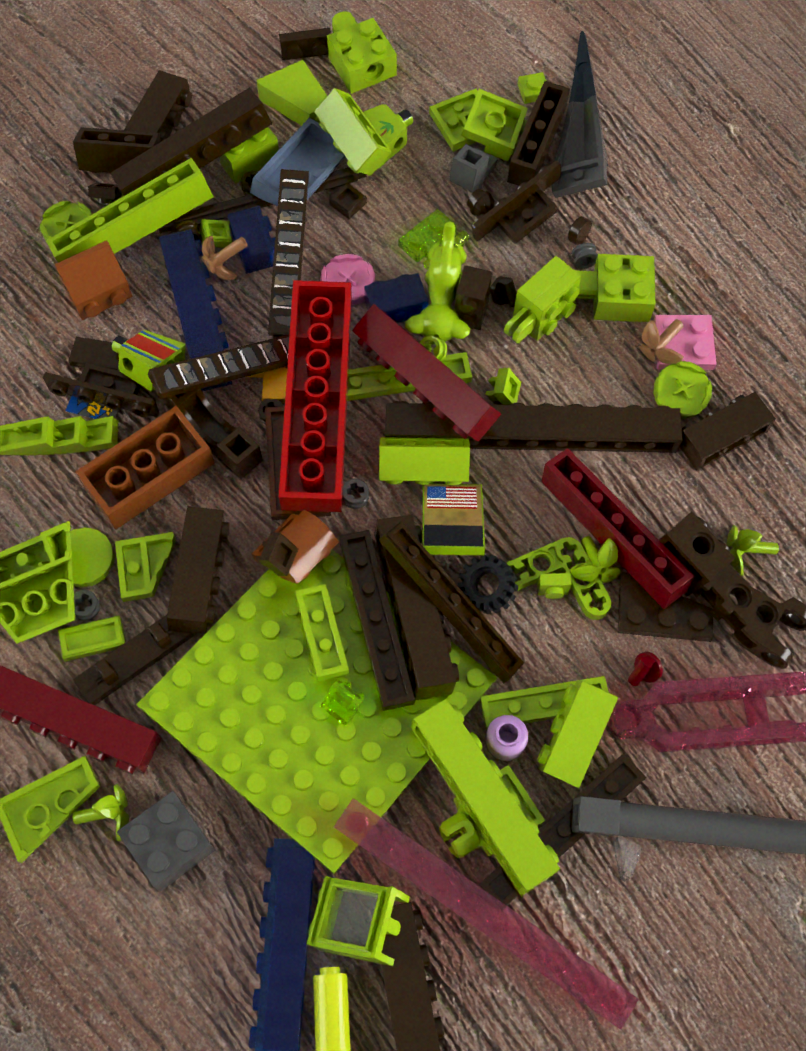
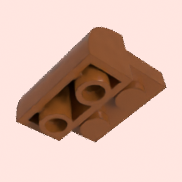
M303 510L299 515L291 514L274 531L284 535L299 549L288 575L279 577L298 584L307 578L310 571L322 559L326 558L339 543L333 532L319 518L306 510ZM262 544L251 554L257 563L259 562L256 560V557L261 556L264 549Z

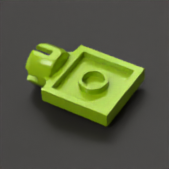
M507 765L500 770V779L506 788H512L520 800L519 807L526 817L530 816L537 826L543 824L545 819L511 767ZM455 797L453 802L457 807V813L443 821L439 827L443 841L447 842L456 835H460L459 838L451 842L452 846L448 848L456 858H462L475 849H482L488 857H491L494 854Z

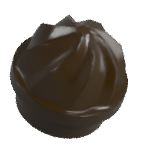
M477 189L468 198L467 206L473 215L480 216L495 207V201L489 191Z

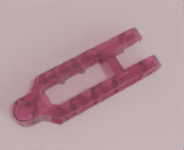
M806 672L656 682L643 699L624 701L615 706L609 718V726L612 733L618 738H642L658 752L806 742V722L796 723L795 720L769 722L765 697L805 694ZM743 699L748 727L731 728V725H724L721 729L699 730V727H692L689 731L667 732V729H662L656 724L654 710L658 705Z

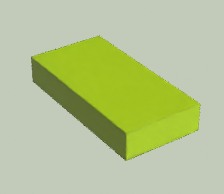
M120 615L58 630L62 658L65 662L113 651L126 643Z

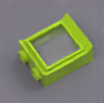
M325 876L323 885L318 893V903L313 921L309 926V936L306 944L326 953L393 966L395 959L383 954L382 949L386 934L397 936L400 932V922L391 918L394 901L409 903L410 896L393 886L384 887Z

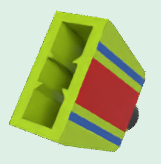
M145 330L139 332L131 339L118 335L113 340L112 350L119 354L118 368L120 372L152 392L155 389L148 377L149 369L184 361L186 344Z

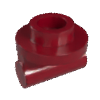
M648 651L638 654L634 662L635 668L628 677V682L632 686H638L642 680L648 683L658 681L663 674V667L659 658Z

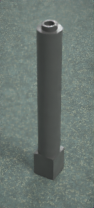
M583 796L573 799L572 833L623 836L806 855L805 820L621 802V800Z

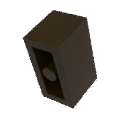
M464 265L456 292L455 312L459 319L465 322L470 329L481 331L489 303L492 271Z

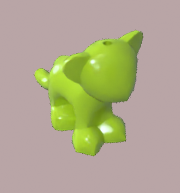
M451 221L446 222L444 225L442 246H439L438 242L429 250L428 257L431 261L424 280L428 285L431 304L423 309L420 314L410 317L405 324V328L411 333L421 334L424 337H439L445 342L452 338L464 339L470 333L469 326L459 319L457 313L451 307L462 275L461 265L466 262L467 258L466 252L461 245L458 244V248L454 247L456 228L454 222Z

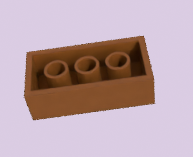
M175 406L75 471L85 490L116 530L215 464L210 447L180 409Z

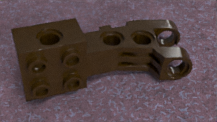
M691 511L658 539L694 575L684 595L687 597L693 594L696 598L702 595L713 607L709 611L717 621L723 618L734 630L731 636L740 646L773 667L787 668L794 652L792 653L787 647L776 641V636L772 632L778 621L795 630L805 631L806 605L794 597L780 604L751 587L730 564L735 557L730 553L728 546L723 541L718 540L708 529L706 522ZM730 594L737 599V605L732 602ZM756 611L762 615L764 622L758 619Z

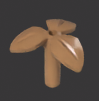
M209 236L203 242V256L201 257L204 265L212 274L215 272L218 278L233 280L237 278V275L223 266V262L246 248L248 244L243 237H240L216 253L213 236Z
M678 319L674 320L659 336L655 322L653 320L650 321L642 333V340L646 345L639 346L641 352L653 362L655 361V355L660 362L665 364H676L683 360V355L672 349L665 348L684 327L683 323Z

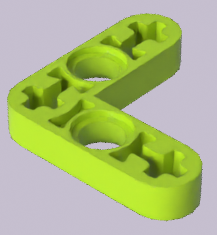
M565 537L515 558L506 564L513 569L515 574L524 571V563L527 564L528 571L520 574L519 580L515 581V584L518 585V590L537 583L539 574L570 573L571 569L569 568L572 565V560L568 554L562 555L564 547H567L568 550L574 549L572 558L576 565L572 568L583 564L592 565L577 539ZM538 557L548 560L550 567L545 571H539L533 566V560ZM571 574L572 585L570 589L585 616L592 620L603 619L611 608V599L599 576L587 585H579ZM594 587L596 589L593 591L592 596L596 602H603L601 611H599L596 607H590L592 597L589 594V591H591Z

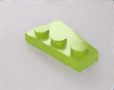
M86 756L0 798V820L19 863H23L73 812L100 788V784Z

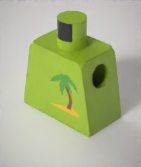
M381 104L363 112L392 151L378 168L384 165L407 144V127L414 122L411 113L407 109L395 114L386 104Z

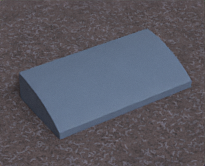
M309 117L253 177L250 193L278 206L281 169L309 171L308 200L346 156L335 148L331 135L326 133L318 122Z

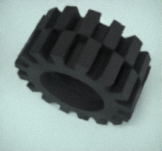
M486 555L480 556V560L475 557L472 558L471 562L473 564L471 566L465 564L463 567L466 570L465 574H459L458 578L462 580V583H458V587L480 612L491 614V611L495 613L501 612V607L507 609L510 606L507 602L510 599L514 601L516 598L513 592L518 591V585L515 584V581H518L513 573V569L502 559H498L493 555H490V557ZM485 574H495L499 580L497 590L491 595H481L478 591L480 578Z

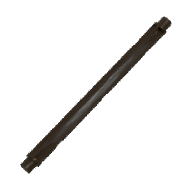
M350 167L333 171L314 193L340 187L346 183L357 182L358 179L367 177V174L355 173ZM253 194L201 207L197 210H190L158 230L160 234L169 231L173 233L175 232L176 225L182 221L192 220L199 225L202 219L220 220L273 204Z

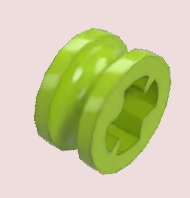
M426 336L420 341L430 352L432 350L431 345H436L433 353L440 361H443L446 357L447 345L443 339Z

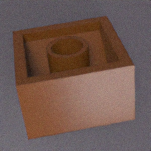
M107 240L55 264L67 295L82 321L89 317H95L102 311L114 305H120L133 297L128 282Z

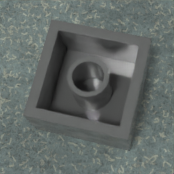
M171 791L117 831L153 887L160 892L216 851L174 791Z

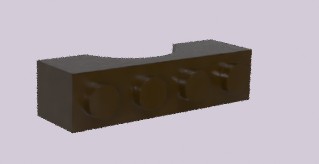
M201 389L163 398L164 404L169 409L175 406L180 409L210 447L211 451L240 479L245 477L263 461L260 446L240 426L236 428L224 420L208 402Z

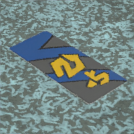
M71 396L66 408V412L93 419L110 416L116 417L118 412L101 403L82 402L74 396Z

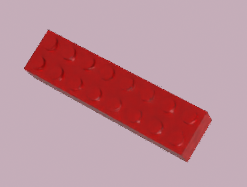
M293 280L279 484L281 510L342 512L352 312L351 282Z

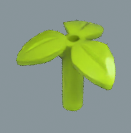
M733 525L728 533L726 545L732 547L730 553L735 557L730 564L741 576H743L744 572L741 555L745 552L773 555L778 553V543L761 542L760 540L763 535L754 530L745 529L740 530L738 533L737 526Z
M590 536L584 537L581 540V545L592 565L583 564L576 566L570 570V573L575 578L587 582L594 581L599 574L601 575L602 583H609L616 579L621 571L618 567H610L618 560V549L614 541L608 538L600 550H598Z
M117 783L114 784L115 796H104L94 803L92 808L73 812V822L77 825L106 818L115 819L117 822V841H121L122 839L117 831L129 823V815L124 811V808L128 806L124 791Z

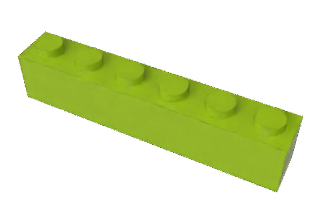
M190 158L46 240V243L58 263L106 240L115 254L169 222L178 219L197 206L202 205L214 196L202 172L193 159Z
M446 698L415 717L411 729L522 897L560 870L557 864L559 858L550 845L545 846L538 836L540 831L535 821L530 816L526 817L520 809V800L514 790L510 787H505L500 779L501 772L493 760H487L481 751L483 746L480 739L474 732L469 733L463 724L464 717L456 705L451 706Z

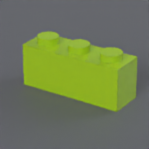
M334 88L314 111L320 120V127L331 135L334 140L333 145L346 156L348 166L355 173L372 175L392 153L349 93Z
M380 437L379 481H385L388 484L415 481L416 484L429 485L433 481H444L448 485H460L462 482H469V439Z
M576 681L575 685L570 684L563 698V702L567 703L562 715L557 714L552 722L550 732L553 733L550 743L549 745L544 744L539 752L537 762L540 763L538 770L580 788L618 697L584 681Z

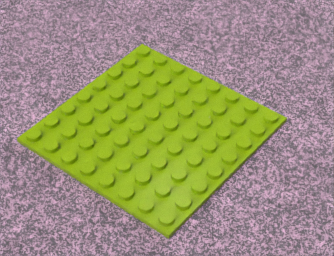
M332 549L330 554L310 571L308 577L298 584L282 579L268 569L137 703V707L330 872L335 874L431 759L411 729L413 719L446 698L451 706L456 705L465 718L480 700V696H483L497 680V677L451 642L450 659L452 663L457 664L459 671V682H456L452 694L415 700L414 705L383 711L344 558ZM326 584L348 664L349 674L317 682L295 597V590ZM386 591V594H387V597H388V601H389V605H390V609H391L392 616H393V620H394V623H395L396 631H397V634H398V630H397V626H396V622H395V618H394V614H393V610H392V606H391V601H390L389 593Z

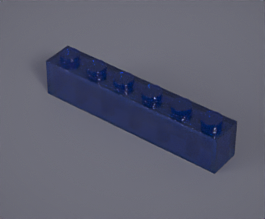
M192 229L160 236L159 239L190 359L224 351L229 346L225 331L219 333L217 327L222 325L219 308H212L211 302L216 301L213 286L206 285L205 279L210 278L204 262L200 263L199 257L203 256L200 239L194 240ZM232 381L201 388V391L232 385Z
M274 838V847H268L266 868L272 869L270 882L265 881L263 889V902L268 903L267 917H261L260 938H265L264 953L258 952L256 974H262L261 987L260 989H255L253 995V1011H258L257 1026H251L249 1048L255 1049V1051H300L308 945L306 943L311 920L315 858L294 839Z

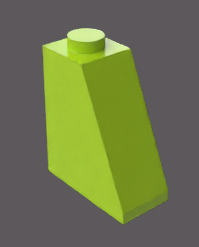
M304 60L256 80L261 102L301 126L309 117L318 123L320 122L314 111L325 100L327 94Z

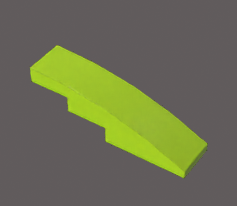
M46 416L0 425V455L68 454L109 449L118 444V420L113 416L86 421L81 416L57 421Z

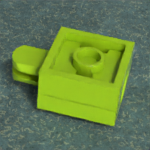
M343 11L334 15L332 18L333 33L327 35L328 58L350 94L397 76V53L374 18L357 23L350 12Z
M598 254L594 271L575 270L582 276L579 285L580 293L577 298L593 299L594 320L650 322L656 305L654 256Z
M555 256L517 290L513 317L507 322L504 333L507 336H512V340L516 343H520L527 335H530L536 341L544 334L550 335L557 327L558 321L563 317L568 318L576 309L577 305L575 302L580 293L579 285L582 276L559 257Z

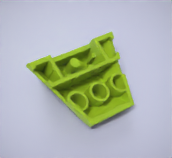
M70 521L43 531L39 536L0 552V624L16 644L75 621Z

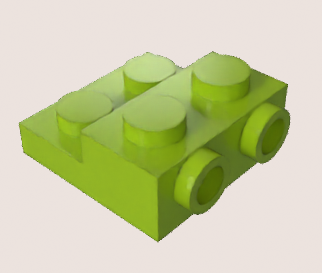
M479 88L461 136L486 145L484 152L508 161L519 142L517 139L518 135H522L528 121L524 119L528 108Z

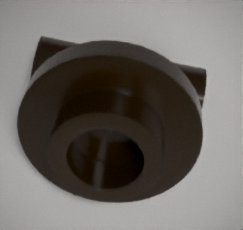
M498 277L490 288L493 302L498 305L509 304L510 307H514L517 291L511 277Z

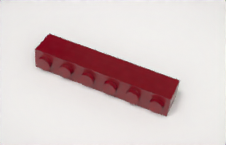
M375 304L370 307L352 329L360 338L357 343L369 353L374 350L378 354L375 359L386 369L389 370L392 366L397 371L394 376L406 387L411 383L416 388L413 394L425 404L430 400L435 405L432 411L446 422L450 418L455 423L452 429L465 440L470 436L479 442L502 415Z
M568 448L545 463L541 482L601 545L608 538L614 541L618 549L617 561L663 609L687 592L694 575Z
M0 665V712L2 713L0 717L14 725H18L20 721L30 725V731L45 738L48 733L59 737L58 743L75 750L77 745L87 749L86 755L100 762H104L105 758L117 762L116 768L133 775L135 770L143 774L145 773L162 739L156 731Z

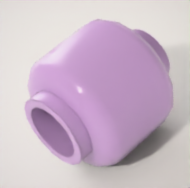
M502 715L495 718L490 723L485 735V744L488 751L495 758L502 761H511L518 758L524 752L528 743L526 725L513 715Z

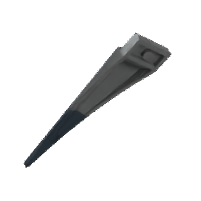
M584 31L580 33L569 105L555 161L557 160L561 164V178L552 184V193L555 198L607 185L608 160Z

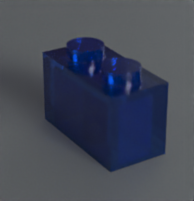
M260 206L227 214L234 241L243 237L248 244L246 248L238 252L245 274L273 267L275 237L271 238L269 235L272 227L268 215H262Z
M419 273L404 274L395 279L375 281L370 285L364 286L367 310L375 304L397 323L407 321L410 317L420 314L428 306V299Z

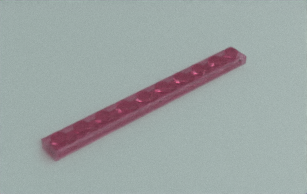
M354 798L351 800L334 825L335 829L620 1030L622 1029L639 1000L636 996Z

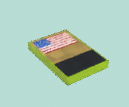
M482 484L423 485L422 546L430 555H485Z

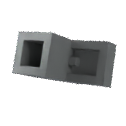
M465 144L452 160L450 181L472 193L477 189H482L484 180L496 168L498 158Z

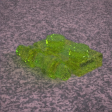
M437 208L398 240V246L416 262L426 257L427 260L423 262V265L428 270L431 261L428 257L429 250L435 243L439 242V245L442 243L444 225L448 221H453ZM465 230L455 235L454 247L458 248V244L464 247V243L470 239L469 234Z

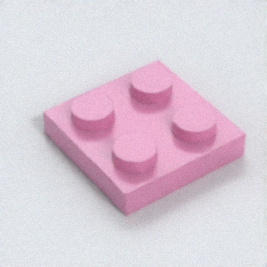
M655 315L653 321L657 326L659 336L676 319L680 320L684 325L665 348L672 349L683 355L684 358L681 361L692 362L703 370L715 369L716 355L711 315ZM656 357L657 370H662L670 365L660 362Z

